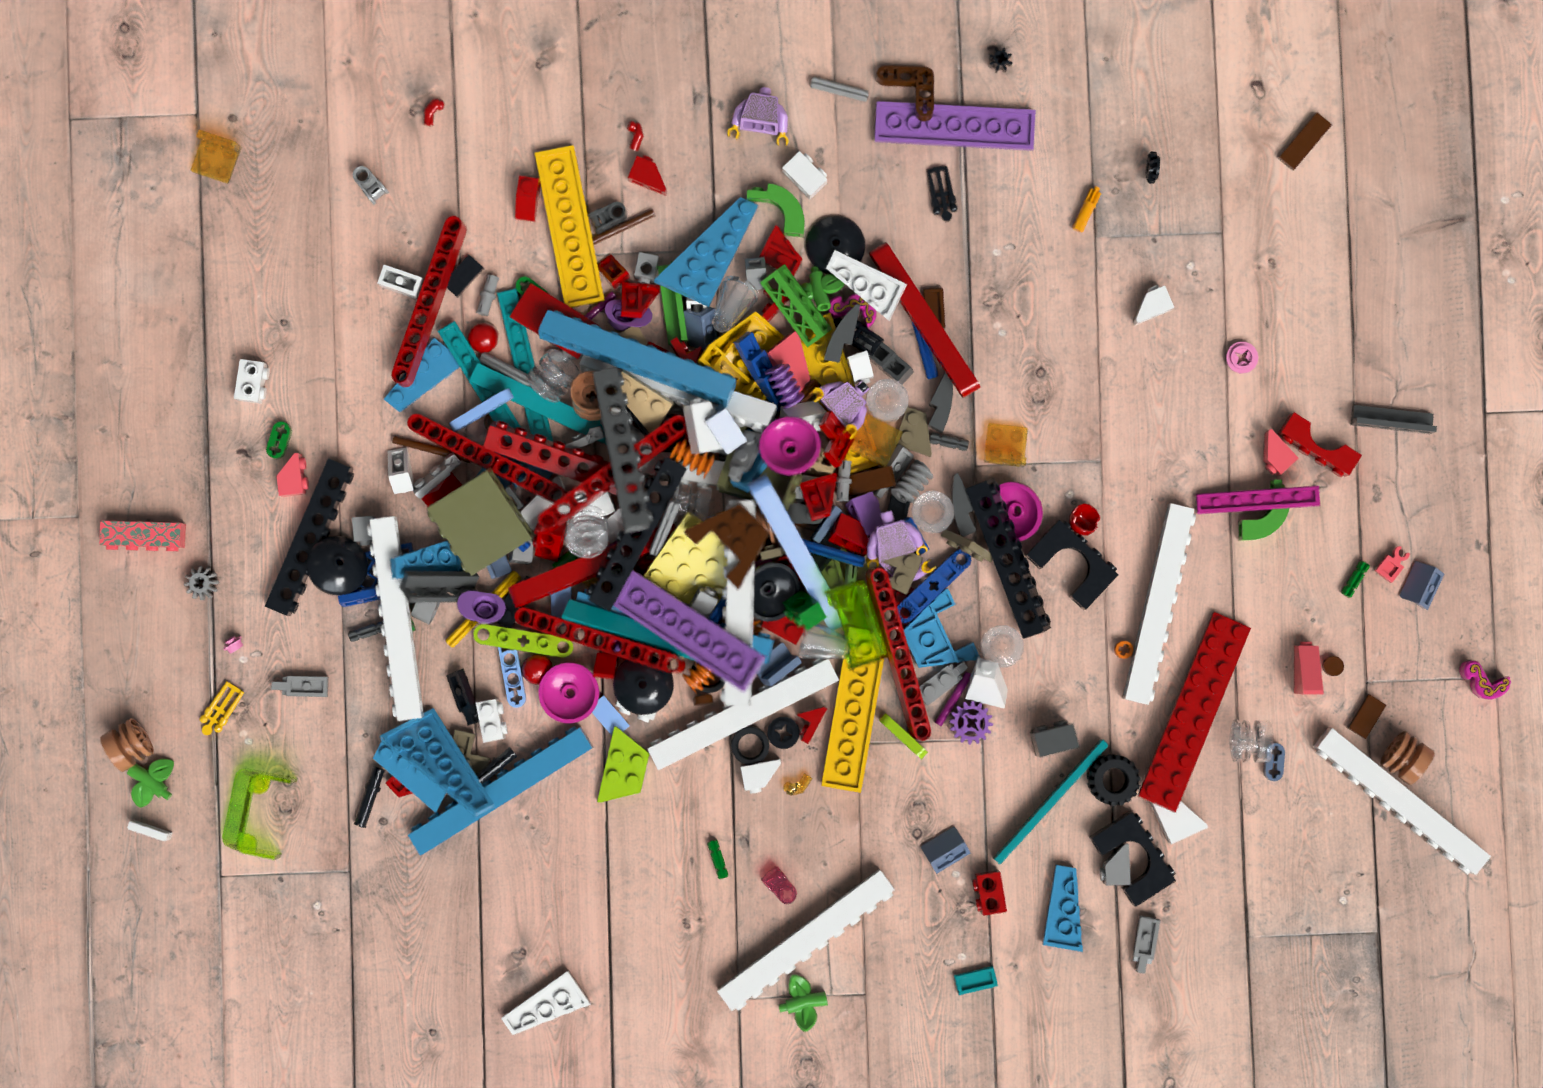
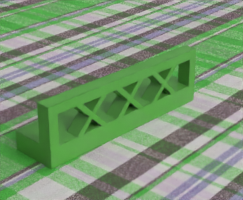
M669 265L658 266L659 274ZM660 285L668 345L670 346V341L676 337L680 342L688 343L682 295Z
M785 264L760 282L807 347L832 330ZM773 277L778 283V290L772 289L768 283ZM782 295L790 299V306L782 303ZM794 312L801 314L802 322H797L793 318ZM806 328L812 329L816 337L810 340L805 334Z

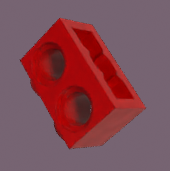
M544 518L542 520V524L546 526L553 523L551 518ZM567 522L550 533L543 532L539 527V523L536 524L534 534L537 536H535L533 541L535 556L558 562L563 549Z
M996 870L975 874L976 879H972L974 892L978 891L979 899H976L977 911H981L983 916L1007 912L1001 872ZM985 878L992 879L993 884L990 888H983L982 882ZM994 898L996 905L993 908H987L985 905L987 899Z

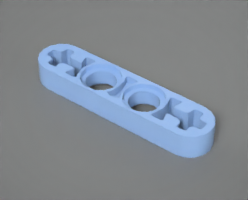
M510 389L499 392L451 421L449 425L452 431L456 432L513 399L514 397Z
M498 648L508 703L514 708H519L526 702V692L518 651L507 650L502 652V648ZM508 653L515 656V662L512 665H508L504 661V657ZM511 673H515L519 677V681L515 685L508 682V676ZM521 686V690H517V694L522 696V700L519 701V704H516L515 701L512 702V697H515L514 691L510 692L509 688Z

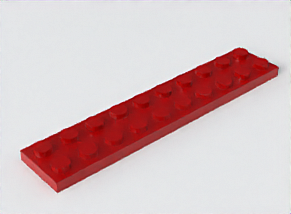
M1216 612L1212 613L1137 797L1176 813L1251 630L1250 627Z

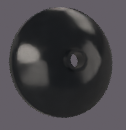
M828 216L819 220L813 225L807 235L806 252L810 262L814 267H818L819 271L828 275L832 273L826 267L835 250L861 262L864 256L865 238L861 229L855 222L843 216ZM834 240H838L840 244L838 246H834L832 242Z
M331 536L322 539L311 549L307 559V572L312 583L322 592L334 596L347 595L358 589L364 582L368 571V561L363 549L353 540L342 536ZM336 560H341L343 565H337Z
M769 562L754 569L753 616L762 621H776L786 616L784 613L786 609L782 602L800 591L799 579L790 567L779 562Z
M652 656V662L654 664L657 663L659 658ZM628 659L618 667L613 680V690L617 701L627 711L638 715H649L661 710L669 702L674 689L672 673ZM640 681L646 682L647 685L645 688L642 689L639 687Z

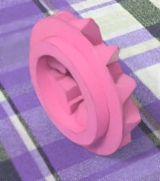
M1237 342L1227 351V365H1229L1232 371L1239 374L1248 373L1258 363L1257 350L1250 343ZM1247 351V353L1245 354V359L1247 362L1242 361L1241 363L1237 364L1239 359L1237 354L1241 355Z

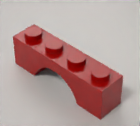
M1295 412L1291 413L1278 432L1282 441L1288 445L1294 444L1298 447L1297 450L1300 453L1316 458L1314 461L1323 467L1327 465L1332 469L1331 472L1338 477L1350 476L1362 455L1346 444L1336 450H1325L1319 447L1311 436V422Z

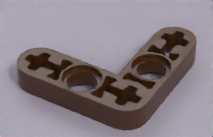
M885 65L879 67L876 73L878 84L893 87H915V115L920 121L931 120L934 112L933 70L929 67ZM907 73L910 75V78L903 80L900 78V75ZM923 75L927 77L926 84H923ZM927 91L930 93V96L922 97L919 93ZM923 104H927V105H926V111H927V113H923V111H922V109H923Z

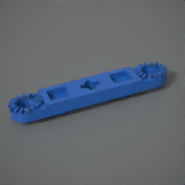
M961 550L955 551L897 605L898 612H900L901 608L905 607L910 613L906 619L900 616L901 623L912 621L971 564V556ZM958 554H962L965 557L966 562L964 565L956 562ZM929 582H936L937 585L935 587L937 590H930L929 587L931 585Z

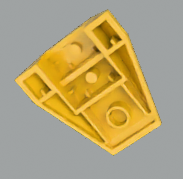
M755 311L710 343L698 359V362L702 367L709 366L718 373L732 375L736 379L734 391L765 401V395L751 376L734 342L746 332H753L760 349L767 352L782 340L784 336Z

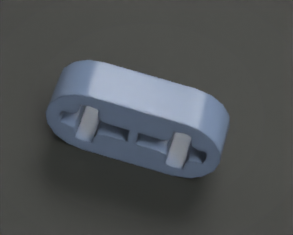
M1271 743L1265 749L1263 772L1265 778L1270 781H1278L1283 777L1285 749L1281 744ZM1276 746V749L1280 750V754H1276L1275 761H1273L1274 755L1270 754V750H1274ZM1273 763H1275V770H1278V774H1275L1274 778H1272V774H1269V770L1273 769Z

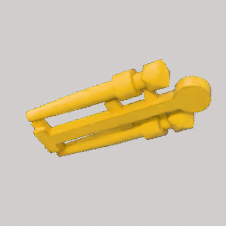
M226 681L209 707L205 709L204 715L199 718V721L202 723H206L208 719L210 720L208 725L202 727L204 735L212 734L214 723L218 724L214 727L215 732L219 733L223 730V725L227 724L228 718L244 694L242 690ZM226 688H231V691L229 692L221 706L218 707L217 703L219 702ZM234 693H239L228 710L224 711ZM213 709L217 710L215 715L211 717V714L214 711ZM220 714H223L224 716H222L220 720L217 721Z

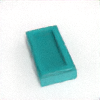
M994 966L954 975L958 995L998 986Z

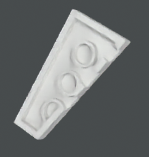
M836 250L826 267L839 280L890 321L907 284Z
M566 971L501 1019L512 1035H515L541 1023L589 1006L591 1002L570 972Z

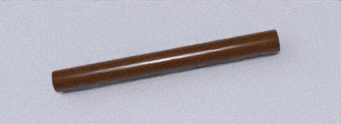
M653 209L593 236L594 245L655 217Z
M395 435L392 440L394 444L444 457L452 453L441 447ZM456 455L460 461L470 463V461Z

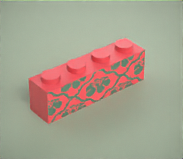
M100 521L99 545L106 546V550H118V546H126V550L138 551V547H146V551H158L159 547H166V551L178 552L179 548H185L186 524Z

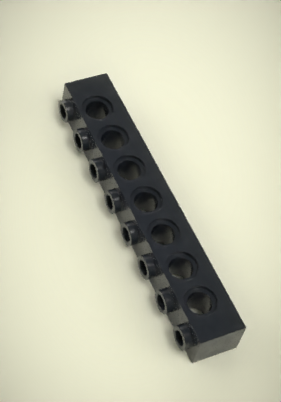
M667 457L657 461L654 467L656 472L653 478L649 477L644 485L648 495V502H645L646 509L651 510L653 520L649 522V528L639 530L640 536L637 539H633L630 532L619 531L615 539L617 541L615 548H610L605 557L608 561L604 567L600 566L596 573V577H598L596 583L591 584L586 592L588 601L607 611H611L662 517L668 502L671 500L687 468ZM662 474L667 475L669 478L666 486L659 482ZM652 492H656L659 495L657 503L650 501L649 497ZM634 504L637 506L634 512H639L641 510L640 506ZM624 545L630 548V554L627 557H624L620 552ZM614 563H618L621 567V571L616 575L611 572V566ZM604 581H609L611 589L605 593L601 589V584Z
M328 458L265 607L286 616L296 613L299 606L297 601L307 588L305 582L308 577L307 560L301 562L299 555L303 551L309 555L311 549L319 541L329 536L331 521L336 520L339 512L337 507L346 497L347 484L350 485L354 478L353 468ZM337 477L340 481L339 486L332 488L331 480ZM326 496H330L332 502L329 506L325 507L323 499ZM321 514L324 521L321 525H316L315 517ZM310 533H314L316 536V540L312 544H309L307 541V536ZM294 570H298L300 573V577L296 581L291 578V573ZM287 588L292 591V596L289 599H285L283 596V592Z
M992 478L966 488L1023 639L1049 630L1051 628L1050 617L1045 613L1043 599L1037 592L1036 580L1029 571V562L1021 550L1022 544L1016 537L1015 526L1008 516L1007 504L1002 500L999 484ZM987 497L991 500V506L986 502ZM994 516H996V517L998 518V520H999V523H998V524H996V523L994 522V520H993V517H994ZM1001 535L1005 537L1006 543L1001 541ZM1008 553L1012 555L1013 562L1008 559ZM1015 572L1020 575V581L1015 578ZM1022 591L1027 594V599L1023 598ZM1029 610L1034 612L1035 618L1030 616Z

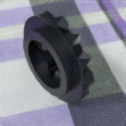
M1151 151L1146 164V179L1149 184H1154L1159 177L1160 157L1157 156V152Z
M788 717L776 718L770 723L767 731L769 741L779 749H788L795 745L800 734L796 722ZM785 724H787V732L792 734V736H785L781 742L780 734L775 729L782 730Z

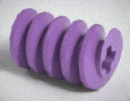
M779 364L765 372V374L772 373L768 380L776 382L772 388H779L775 394L776 396H783L779 400L780 403L786 402L783 409L794 406L804 397V393L799 392L801 387L795 385L797 379L792 378L794 375L793 371H788L790 369L789 364Z

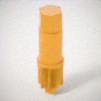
M1095 186L1094 189H1089L1072 226V229L1083 233L1102 194L1099 191V187Z

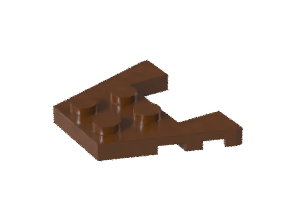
M741 503L684 531V534L696 546L709 533L713 532L740 560L725 576L737 590L742 587L747 574H749L756 557L769 535V532Z

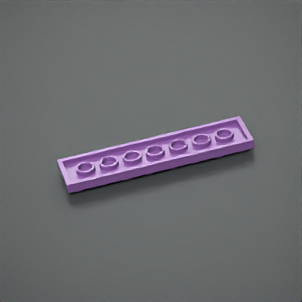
M877 101L874 142L1033 151L1036 110L934 104L933 117L931 120L924 122L917 119L915 115V103ZM923 104V109H922L923 113H927V111H926V105H927V104Z
M632 570L613 605L742 692H746L766 659V656L637 571Z

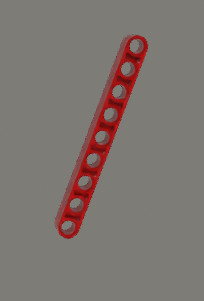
M457 216L448 217L444 223L392 369V379L402 387L411 386L415 380L451 273L455 267L467 232L466 225ZM459 224V228L452 231L453 226ZM448 243H453L450 249H445ZM446 261L445 266L439 268L440 263ZM439 279V284L433 287V282ZM429 298H433L432 303L430 305H426V301ZM426 317V321L423 324H419L420 319ZM420 335L419 340L413 343V338ZM413 354L412 360L406 362L407 356ZM406 373L405 379L400 380V375Z
M885 242L870 251L869 255L880 272L907 284L899 302L961 397L965 398L981 388L976 377L888 243Z
M413 414L408 418L407 425L409 429L417 435L484 469L491 467L495 475L552 504L558 501L553 499L556 491L562 492L560 499L568 494L560 485L491 450L483 448V446L420 414ZM422 420V426L415 429V423ZM435 429H439V435L433 438L432 432ZM452 438H457L456 444L449 446V441ZM473 446L474 452L471 455H467V449ZM488 455H491V462L488 464H484V458ZM509 464V470L501 473V467ZM522 473H526L527 477L525 481L519 482V475ZM544 482V488L536 491L537 483Z
M677 415L672 417L633 446L634 451L639 452L640 463H637L638 469L685 435L687 426L683 416ZM675 423H680L683 425V429L675 430L672 426ZM659 435H665L667 437V440L665 442H659L656 439V437ZM647 446L651 449V452L643 454L640 449ZM611 463L544 510L538 517L540 529L546 533L554 531L615 486L614 478L608 476V472L612 470ZM627 465L621 468L625 473H630L633 470L631 466ZM594 482H600L602 488L595 490L591 485ZM577 494H584L586 499L579 502L575 499V496ZM561 506H567L570 510L568 513L562 514L558 509ZM544 518H551L553 523L546 526L542 524V520Z
M674 522L669 531L666 541L676 528ZM658 527L653 531L639 559L651 555L649 549ZM640 534L632 538L637 539L640 536ZM616 544L510 586L508 591L514 606L518 608L596 577L600 566L604 567L608 561L605 558L610 548L614 549ZM627 545L622 546L620 550L624 557L630 554V548ZM614 563L611 566V570L620 567V565L618 563Z
M872 567L866 572V582L908 732L912 738L925 741L931 736V727L889 576L886 570ZM878 571L880 573V580L875 582L873 575ZM881 591H884L886 594V597L883 601H880L879 599V593ZM887 610H889L891 612V618L886 621L884 618V614ZM894 629L897 635L895 639L891 640L889 634ZM901 649L902 655L899 659H896L895 652ZM906 668L907 676L901 678L900 672ZM911 687L913 693L907 698L906 690ZM917 707L918 713L912 717L911 710ZM922 726L923 733L918 736L916 733L917 728Z
M522 607L515 613V621L531 629L669 673L678 674L685 669V660L681 656L573 623L534 609ZM526 612H528L530 616L527 622H525L523 619L524 614ZM547 618L548 624L543 628L542 620ZM565 624L566 631L561 634L560 626ZM583 629L585 634L584 637L580 640L578 638V633L580 630ZM601 635L603 642L598 646L596 639ZM618 641H620L621 644H622V647H621V649L617 652V651L615 650V644H616ZM636 647H639L640 655L635 658L633 651ZM657 653L659 655V660L657 663L654 664L652 662V656L653 654ZM673 659H676L678 666L673 670L670 664Z

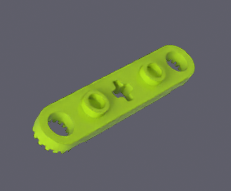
M486 624L477 626L473 632L474 640L481 645L561 658L569 656L573 651V643L571 641L553 635ZM480 629H486L489 632L487 640L478 638V631ZM522 635L526 636V640H529V643L525 644L524 647L518 642ZM560 642L568 644L569 648L566 653L558 651L557 646Z

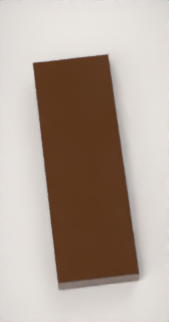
M1317 112L1278 159L1294 171L1332 124Z
M892 466L850 475L852 484L849 485V497L896 486Z

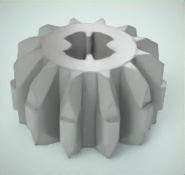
M199 566L198 571L192 568V576L188 574L185 576L189 579V582H185L184 586H190L186 591L187 594L193 593V599H197L198 596L200 600H205L206 596L212 598L211 591H218L214 584H219V581L213 580L217 574L211 573V568L208 567L204 570L203 566ZM200 579L205 580V582L203 583L204 587L198 586L200 584Z

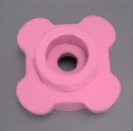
M232 636L227 639L223 650L233 653L243 646L241 642L242 637L238 636L236 638Z

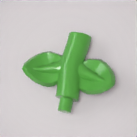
M812 267L811 274L809 275L810 283L806 282L800 286L811 300L814 299L819 311H827L831 308V304L826 293H835L845 284L832 274L823 277V273L819 271L818 267Z
M170 759L155 760L150 764L148 770L136 763V765L128 770L127 775L139 781L131 791L132 800L139 808L148 805L154 795L158 798L170 799L172 793L167 790L168 786L162 781L171 775L174 761Z
M792 975L788 987L789 994L793 998L787 999L786 1003L779 1004L780 1013L788 1011V1014L795 1012L796 1024L803 1032H807L813 1028L818 1016L814 1007L828 1005L825 991L811 993V985L808 980L799 975Z

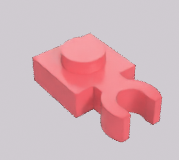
M1397 546L1393 550V557L1386 555L1374 570L1389 583H1392L1403 570L1404 566L1400 564L1401 561L1407 560L1410 556L1408 552L1403 557L1399 556L1401 546Z

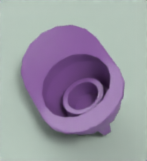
M612 300L605 306L608 323L618 331H625L630 327L646 326L653 318L649 308L642 318L621 317V300Z
M467 591L462 593L457 601V608L460 614L480 624H490L502 618L506 609L502 598L492 593Z

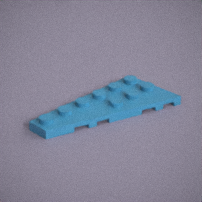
M740 197L655 278L654 283L709 307L758 209V205Z
M434 708L425 712L424 717L411 719L380 735V739L474 816H478L494 807L491 798Z

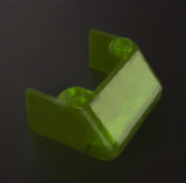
M864 580L855 581L824 591L825 595H827L829 606H833L835 610L837 609L848 644L847 653H845V659L849 665L847 666L848 670L887 658V648L866 582Z
M249 768L240 769L235 774L222 835L224 845L247 855L272 860L281 858L282 853L258 849L256 837L245 833L253 793H265L270 787L271 780L292 784L297 782V778Z

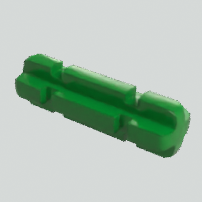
M1359 561L1356 566L1357 569L1353 571L1346 583L1347 586H1344L1341 591L1345 597L1351 598L1355 593L1354 589H1357L1365 576L1364 573L1370 567L1368 563Z
M711 840L707 845L709 851L711 850L712 852L710 853L715 869H717L718 878L724 879L729 874L727 868L724 867L723 855L721 850H719L718 840Z

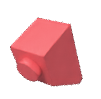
M1270 429L1264 433L1263 461L1266 464L1265 468L1272 475H1281L1299 458Z

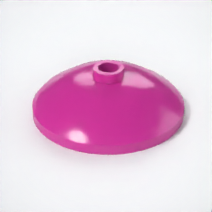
M783 417L773 421L765 428L760 438L759 449L763 461L770 469L784 475H795L813 466L819 457L821 443L818 432L809 422L797 417ZM793 449L794 452L788 453L787 450Z
M1006 482L999 485L1002 500L1007 504L1008 516L1015 526L1016 537L1020 541L1030 538L1036 533L1042 522L1043 509L1039 497L1029 486L1020 482ZM988 497L986 502L991 506V500ZM1017 506L1021 508L1020 513L1016 510ZM994 516L993 520L996 524H998L999 520L996 516Z
M562 663L554 666L544 675L539 685V701L543 710L558 722L576 723L582 721L594 711L599 700V686L596 678L593 677L591 671L577 663ZM569 688L574 690V694L572 696H569L567 694V690Z

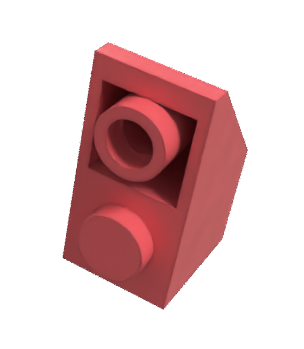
M294 453L278 473L277 485L279 496L288 497L307 494L306 489H309L308 478L304 476V469L307 468L305 457L302 458V454Z

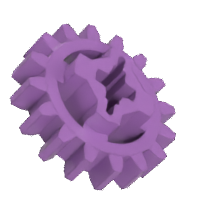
M971 701L970 706L963 702V708L956 706L958 712H951L954 719L949 720V722L953 723L954 726L950 730L956 731L954 734L955 738L961 736L960 742L963 743L967 739L968 745H971L972 740L979 744V738L986 740L984 734H991L988 726H993V723L989 722L988 719H991L992 715H986L989 709L985 708L982 710L981 703L976 707L974 701ZM974 709L978 712L974 715H970L966 712V710ZM959 716L962 718V725L958 727ZM967 718H975L974 725L977 730L971 726H966L968 724ZM984 718V727L981 729L980 720ZM968 731H973L976 736H966L964 734Z

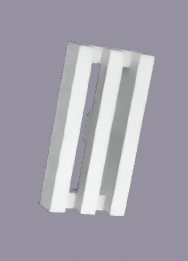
M136 820L129 821L127 827L128 830L161 841L170 840L173 834L172 832Z

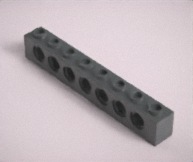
M617 367L594 371L593 380L624 531L627 533L648 529L649 522L653 520L651 510L646 509L645 502H648L647 491L642 490L641 483L644 482L643 471H638L637 463H640L639 452L634 451L633 444L636 443L634 431L630 432L629 424H632L630 412H626L625 405L628 404L626 392L622 393L621 386L624 385L622 373L618 374ZM608 388H614L617 392L609 395L605 391ZM612 407H618L620 412L612 414L609 410ZM617 426H621L624 428L625 431L621 434H617L613 431V429ZM620 446H626L629 450L626 453H620L617 449ZM624 465H629L633 470L630 473H625L621 468ZM628 485H634L637 490L630 493L625 488ZM637 504L641 510L639 512H632L629 507Z

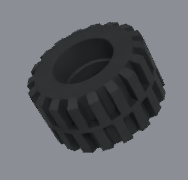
M1108 754L1107 756H1101L1099 760L1093 762L1094 765L1092 767L1090 766V773L1087 775L1089 783L1087 784L1091 790L1090 792L1097 800L1111 806L1124 805L1125 802H1130L1131 798L1137 795L1136 791L1140 789L1139 781H1141V776L1138 775V768L1128 758ZM1111 768L1120 769L1125 777L1123 787L1116 792L1108 791L1103 785V776Z

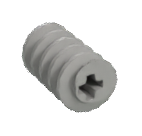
M915 460L914 464L905 472V475L896 483V486L891 489V493L902 503L907 501L913 503L915 501L913 496L918 497L920 495L917 490L923 491V485L929 484L927 479L932 480L933 474L923 462Z

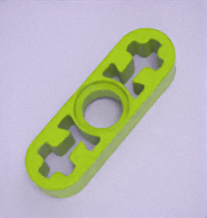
M885 713L879 719L888 730L921 760L926 756L928 752L890 716Z

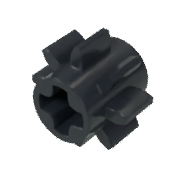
M995 48V55L988 56V59L992 60L989 67H994L995 73L998 70H1003L1005 73L1007 71L1006 65L1011 66L1013 63L1008 60L1011 58L1012 53L1007 54L1005 48L1002 51H998ZM999 57L1003 58L1001 64L998 63Z

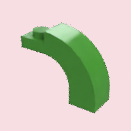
M769 183L767 191H763L764 189L760 187H752V190H747L748 201L770 203L781 210L785 219L784 236L804 237L805 220L803 210L792 193L781 186Z
M1282 480L1270 481V489L1285 488V485L1282 484ZM1289 508L1268 510L1258 520L1238 521L1239 541H1252L1271 535L1283 524L1288 515Z

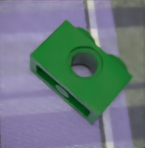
M803 590L782 602L786 609L784 610L786 617L790 621L793 620L798 627L801 626L807 631L827 618L820 603Z

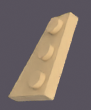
M621 371L624 385L621 386L622 393L626 392L627 407L649 433L653 432L661 426L674 402L627 371Z

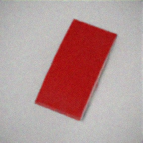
M531 283L510 315L511 319L538 336L539 327L547 310L553 312L560 311L569 318L575 317L588 325L594 324L599 326ZM553 344L577 360L581 356L580 353Z

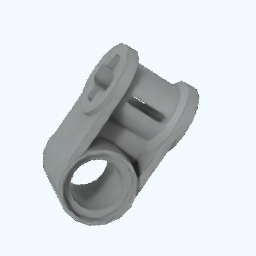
M364 166L355 168L353 178L373 205L376 204V200L382 195L389 193L368 168ZM362 172L368 173L365 181L358 180V176Z

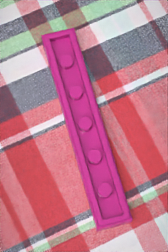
M1319 485L1196 494L1197 514L1320 506Z

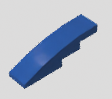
M746 332L734 344L751 376L768 401L775 404L779 412L781 406H785L786 402H779L783 396H776L775 393L779 388L773 389L772 386L776 382L768 380L772 373L765 374L773 366L766 351L760 349L753 332Z

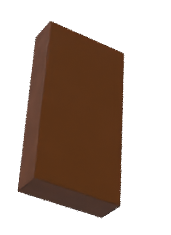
M943 288L923 289V298L942 327L945 328Z
M1368 694L1347 729L1367 739L1387 705Z

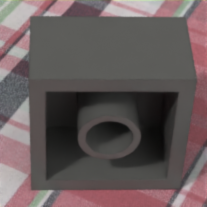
M1067 720L1054 722L1053 727L1048 728V725L1034 727V731L1030 732L1035 755L1037 757H1044L1079 748L1074 724L1068 723Z

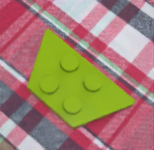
M614 726L597 800L599 803L641 793L650 753L617 726Z

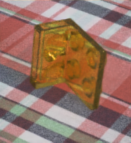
M198 129L196 137L201 142L191 171L229 184L242 147L235 141Z
M867 415L850 451L882 467H886L903 432Z
M989 423L983 463L1015 467L1026 466L1027 457H1025L1028 428Z

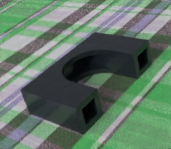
M1058 520L1025 557L1038 569H1042L1062 549H1073L1081 553L1087 562V575L1069 598L1082 610H1087L1119 574L1115 572L1117 568L1108 561L1106 563L1101 559L1102 554L1097 549H1091L1086 545L1088 541L1082 535H1076L1071 531L1072 528L1068 522Z
M1128 811L1089 838L1102 856L1124 842H1137L1144 848L1148 859L1145 871L1141 876L1133 880L1131 885L1122 887L1131 904L1137 907L1176 881L1174 878L1176 873L1170 864L1166 865L1163 861L1165 856L1160 848H1155L1152 844L1154 839L1150 832L1143 830L1141 826L1143 821L1139 815Z

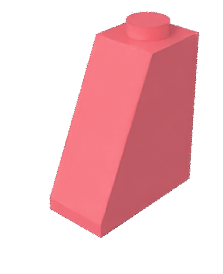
M794 331L785 336L766 353L773 367L779 364L790 365L788 371H793L794 375L792 378L797 379L795 385L801 387L799 391L801 392L806 387L805 384L810 381V376L800 337Z
M1300 642V646H1294V694L1323 695L1319 646H1312V642Z

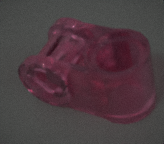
M777 866L773 867L761 878L765 886L782 903L791 904L796 899V888ZM783 890H786V891L791 890V891H792V894H791V897H792V898H791V899H790L789 897L784 898V897H783V895H784V891H783Z

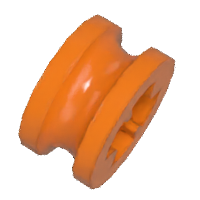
M1120 641L1115 645L1114 652L1117 657L1126 659L1132 656L1133 646L1128 641ZM1126 644L1129 652L1121 655L1119 647H1123Z

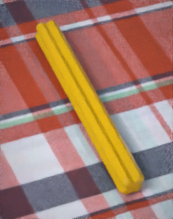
M512 571L492 594L503 598L507 594L508 588L516 584L521 579V576L516 571ZM466 618L446 639V643L452 648L455 647L478 622Z

